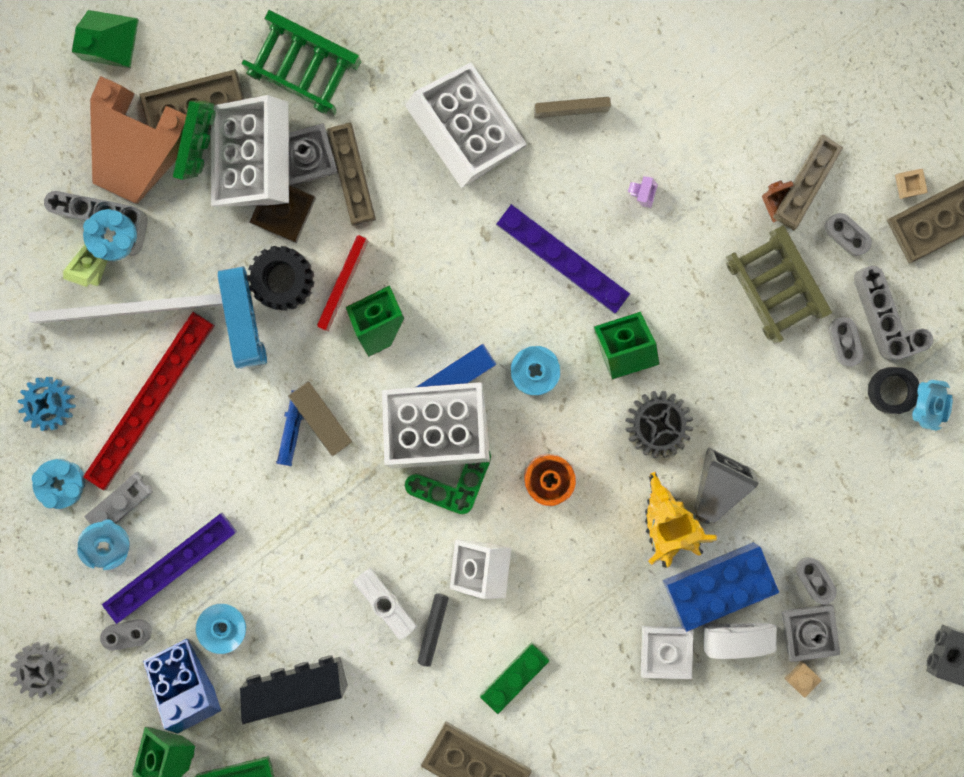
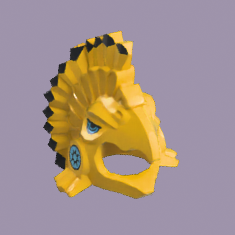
M656 471L650 473L648 477L652 491L651 497L647 500L648 508L645 510L647 516L645 523L648 526L645 532L650 535L649 542L652 544V551L655 554L648 562L653 565L660 560L662 561V567L668 568L672 564L673 557L680 549L690 550L698 556L702 555L704 551L699 547L701 543H712L717 540V536L706 535L697 519H693V514L684 508V503L674 499L671 492L662 486Z

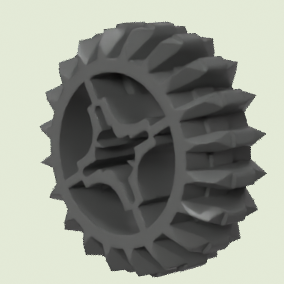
M652 391L651 400H649L646 394H643L641 396L643 404L638 400L633 402L638 407L637 411L632 408L628 409L629 413L634 414V418L625 419V422L633 423V427L625 429L626 432H634V435L628 438L629 441L633 442L638 439L634 448L639 450L644 445V455H648L652 449L653 458L658 457L659 451H661L663 458H667V449L673 455L677 454L674 446L677 445L683 449L685 445L681 442V439L690 440V436L685 435V430L693 431V427L686 426V422L693 421V417L684 416V414L690 411L689 407L680 409L684 401L679 399L674 403L675 394H671L666 399V391H661L659 398L656 391ZM654 404H664L662 410L660 409L659 413L655 416L644 413L647 408ZM671 409L677 416L678 429L669 422ZM662 417L661 423L670 430L659 428V431H656L657 426L649 421V419L660 421L659 418ZM640 420L646 422L650 430L647 441L641 434ZM663 433L674 436L665 444L654 445L656 439L658 440Z

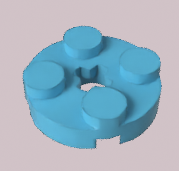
M110 209L98 211L90 219H87L83 225L84 243L89 252L97 258L107 261L121 260L130 254L134 242L136 243L137 232L134 223L119 211ZM108 229L116 232L112 242L104 238Z
M530 346L518 352L511 363V378L515 386L523 393L542 395L551 391L558 383L560 365L555 354L549 349L542 346ZM539 364L542 375H536L534 378L531 377V371L528 369L529 366Z
M929 380L927 383L921 382L917 390L919 396L912 417L914 421L919 422L922 428L937 431L942 428L939 427L941 422L946 423L952 411L953 398L952 395L947 394L946 388H950L947 382Z
M54 459L47 461L32 475L33 492L46 508L62 509L72 506L80 499L83 488H85L84 474L78 465L68 460ZM56 477L58 480H64L65 484L61 486V491L53 485Z
M103 520L102 522L91 524L78 537V556L90 568L114 569L120 566L127 558L130 547L129 536L121 526L115 524L112 520ZM101 542H106V543H108V548H109V549H107V550H106L105 548H100V549H99V548H98L99 543H101Z

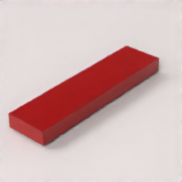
M360 235L355 238L317 324L319 328L329 332L369 242L367 238Z

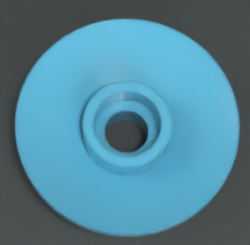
M214 604L206 608L198 617L196 623L197 638L200 644L212 653H229L235 650L245 638V619L240 611L231 605ZM220 623H225L227 625L226 631L220 630Z

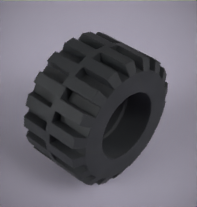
M271 246L269 250L264 249L260 251L261 255L259 257L256 255L253 258L254 264L249 265L248 270L251 272L250 275H247V281L250 282L249 289L254 293L255 299L267 307L281 311L293 310L299 304L303 305L306 302V297H310L312 294L310 291L315 283L313 281V277H315L314 271L311 270L309 261L302 254L287 246ZM280 264L289 265L295 273L293 286L284 293L272 291L268 283L271 270Z

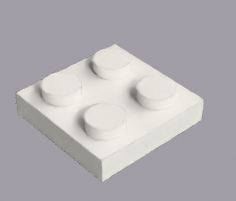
M642 626L641 677L692 679L693 629L686 632L683 627Z

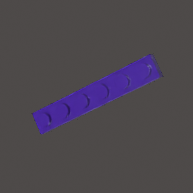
M512 204L496 223V226L613 314H616L629 297L630 293Z
M223 512L101 605L113 621L118 624L236 534V529Z

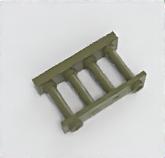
M784 225L769 232L771 236L769 242L738 258L736 252L726 256L728 260L726 266L729 272L737 276L764 325L762 328L764 335L769 341L772 340L773 343L783 341L784 338L780 332L812 315L816 319H820L833 313ZM773 250H779L783 258L782 263L751 280L744 266ZM785 272H791L795 279L794 285L763 302L756 288ZM798 293L800 295L803 294L808 302L806 307L777 323L773 321L768 310Z

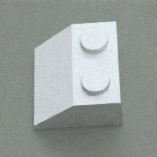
M455 540L450 589L482 599L506 598L511 548L492 543Z

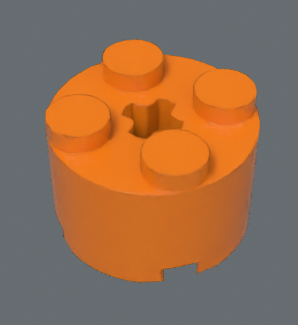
M542 454L535 457L528 464L524 473V483L529 495L537 503L545 506H555L564 502L572 495L576 485V477L573 468L564 458L555 454ZM549 473H553L552 476L556 481L551 482L550 486H547L543 478L544 476L548 477Z

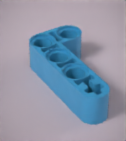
M245 267L218 271V282L235 367L243 369L267 364L266 349L263 342L259 340Z

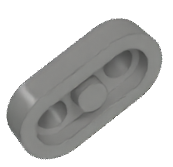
M838 213L826 221L825 230L827 234L850 255L859 256L865 254L871 248L872 240L870 235L848 215ZM835 223H839L841 225L840 231L835 230ZM854 239L859 241L858 248L853 246Z
M847 317L835 319L829 326V334L836 360L843 366H855L863 358V350L856 324ZM839 326H843L845 329L842 335L838 333ZM846 350L851 352L849 359L844 356Z
M812 557L802 558L797 563L796 573L810 597L822 605L831 603L835 599L837 591L826 570L818 560ZM811 565L812 571L805 573L806 566ZM824 586V593L819 595V587Z
M143 619L111 624L102 631L100 641L104 648L111 651L140 646L151 638L152 627ZM135 629L140 631V637L134 635ZM110 634H113L116 637L115 642H112L109 639Z

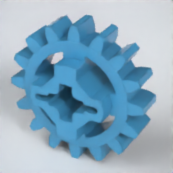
M46 377L45 381L43 378H36V384L28 382L27 387L29 390H21L20 393L25 397L18 400V403L23 404L24 407L18 410L19 413H26L27 415L23 421H32L31 428H38L40 426L41 431H48L49 428L56 430L58 429V424L61 426L66 425L67 422L64 418L73 417L69 409L76 408L75 404L70 403V400L75 395L67 394L70 386L61 387L63 380L56 379L54 381L53 377ZM48 387L43 393H37L41 388ZM50 414L57 415L52 420H45L46 418H49Z

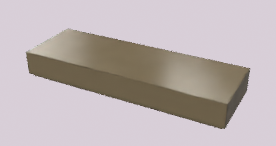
M608 96L536 103L534 106V118L609 112L611 99Z
M309 381L288 395L332 457L352 443V440Z

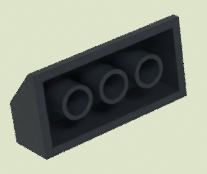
M333 655L318 659V663L309 665V662H302L294 666L295 669L285 671V668H279L271 671L269 676L261 677L260 674L246 678V682L240 687L242 724L341 699L348 686L341 658H333Z

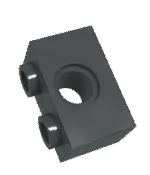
M942 624L941 629L935 635L933 652L927 658L926 671L937 678L964 686V632ZM954 649L953 657L947 659L948 652Z

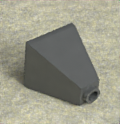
M708 447L695 505V517L706 524H709L710 521L715 523L758 486L759 482L753 469Z

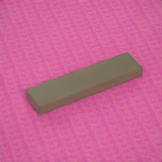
M352 123L327 128L351 225L355 226L375 221L376 217Z
M823 134L818 138L794 179V186L788 190L775 212L774 219L793 231L798 228L841 153L842 146Z

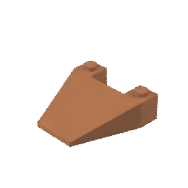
M100 76L90 98L92 183L138 204L176 161L186 115L166 106L156 129L126 116L135 93L122 85Z

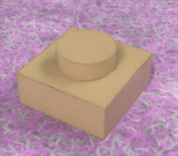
M923 168L895 175L900 199L928 193Z
M802 661L784 678L804 698L822 681Z

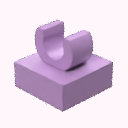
M643 176L641 184L630 182L628 193H631V196L638 197L637 201L641 206L652 208L658 184L653 178Z

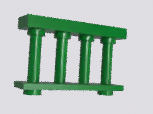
M268 10L264 19L268 26H270V32L254 64L243 59L241 64L247 70L246 74L258 81L263 78L314 104L313 108L320 113L326 115L327 112L335 115L337 110L330 101L345 71L350 68L358 70L361 64L359 55ZM285 34L292 38V44L277 74L274 75L264 70L263 67L279 36ZM307 45L314 49L313 52L315 54L299 86H296L285 79L300 49ZM329 56L337 60V66L320 98L308 92V89L323 59H327Z

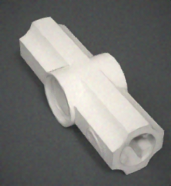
M371 568L364 571L353 581L373 606L375 614L385 621L399 640L405 638L417 627L415 622L398 603L395 594L386 588ZM386 598L390 600L392 607L382 609L378 601Z

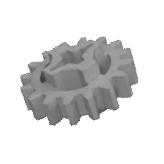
M39 642L32 644V647L27 645L22 648L23 652L20 651L15 655L17 661L11 663V666L16 668V671L12 672L10 676L17 677V681L13 685L22 686L21 694L28 690L30 698L37 693L39 698H43L47 693L49 695L53 694L56 688L64 684L60 679H64L68 675L62 671L68 666V663L61 662L65 655L60 654L58 656L56 654L58 647L49 649L48 642L42 646ZM40 654V655H43V657L38 658L36 655H35V656H31V655Z

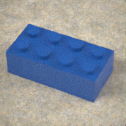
M754 542L662 580L679 622L686 632L780 593L761 547Z

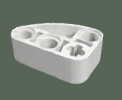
M767 623L705 624L704 651L708 657L715 659L749 658L776 652V625Z

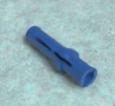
M290 400L288 412L284 414L286 421L276 461L277 464L292 466L301 420H304Z

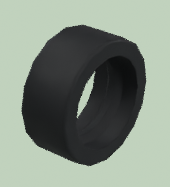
M902 367L881 369L872 376L868 384L870 402L877 410L884 413L902 414L908 412L917 404L919 381L911 371ZM898 376L906 382L908 387L907 397L901 404L890 405L882 399L880 387L887 377Z

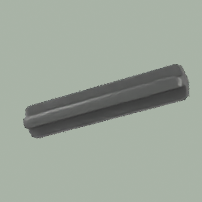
M436 593L434 595L417 660L421 666L430 667L432 665L449 600L445 594Z

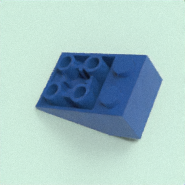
M186 638L143 661L165 730L179 734L222 711L215 689L189 639Z

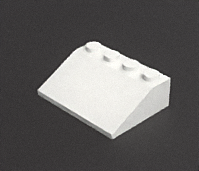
M472 63L416 90L405 105L461 188L480 178L527 145Z
M266 95L214 105L213 110L216 111L214 123L211 125V206H258L289 203V102Z
M481 382L382 390L385 466L394 469L490 462L487 420Z

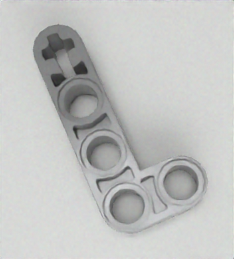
M51 191L45 196L44 206L49 212L80 221H86L96 212L109 208L121 212L128 218L131 214L137 213V221L134 223L137 239L129 255L134 256L142 250L148 218L142 210L130 205L60 191ZM57 202H65L69 204V208L57 206ZM87 203L88 210L85 214L81 215L80 208L83 204Z
M868 266L858 270L854 276V283L880 355L887 360H897L929 349L933 344V335L930 331L922 328L904 332L882 269L877 266ZM871 275L872 279L867 281L866 277ZM874 287L877 288V290L875 291H869V289H872ZM875 295L881 299V306L879 308L873 303ZM884 319L889 322L890 327L888 331L882 328V321ZM916 334L921 337V344L919 346H916L914 343V336ZM893 342L898 346V351L895 355L890 351V346Z

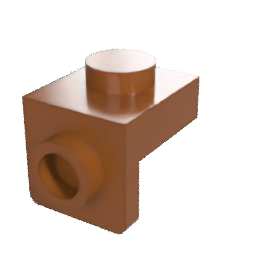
M782 180L769 185V190L762 195L773 223L778 221L773 218L775 212L788 190L794 186L792 181L784 184Z

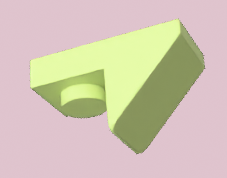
M84 245L64 269L63 279L88 287L89 284L98 286L107 260L95 257Z

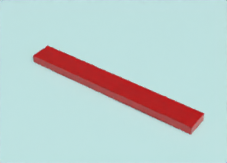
M192 311L83 478L101 490H107L215 327L214 324Z

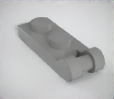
M136 472L84 517L90 524L102 522L103 520H112L116 524L152 494L154 490L150 485L147 486L142 481V475ZM133 486L139 492L136 496L130 490Z

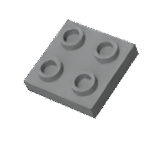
M324 123L289 133L290 186L338 173Z
M832 604L782 611L788 660L790 662L840 655L834 606Z

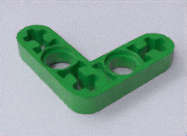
M489 450V458L491 461V452ZM490 462L480 463L479 468H484L482 473L477 469L468 468L469 463L465 464L456 488L415 473L406 479L405 490L413 497L457 514H467L473 508ZM471 472L475 473L479 479L478 483L472 487L464 482L465 475ZM416 478H419L420 484L426 487L427 482L432 483L428 490V497L423 495L425 492L423 489L418 488L416 491H413L409 481H415ZM460 486L467 491H475L473 496L468 493L466 502L469 503V506H464L463 509H459L458 503L455 502L456 499H461L464 491H459ZM436 487L444 488L446 491L445 499L441 501L435 500L432 496L433 489Z

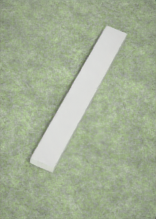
M221 294L36 311L30 312L28 315L29 322L39 324L223 306Z

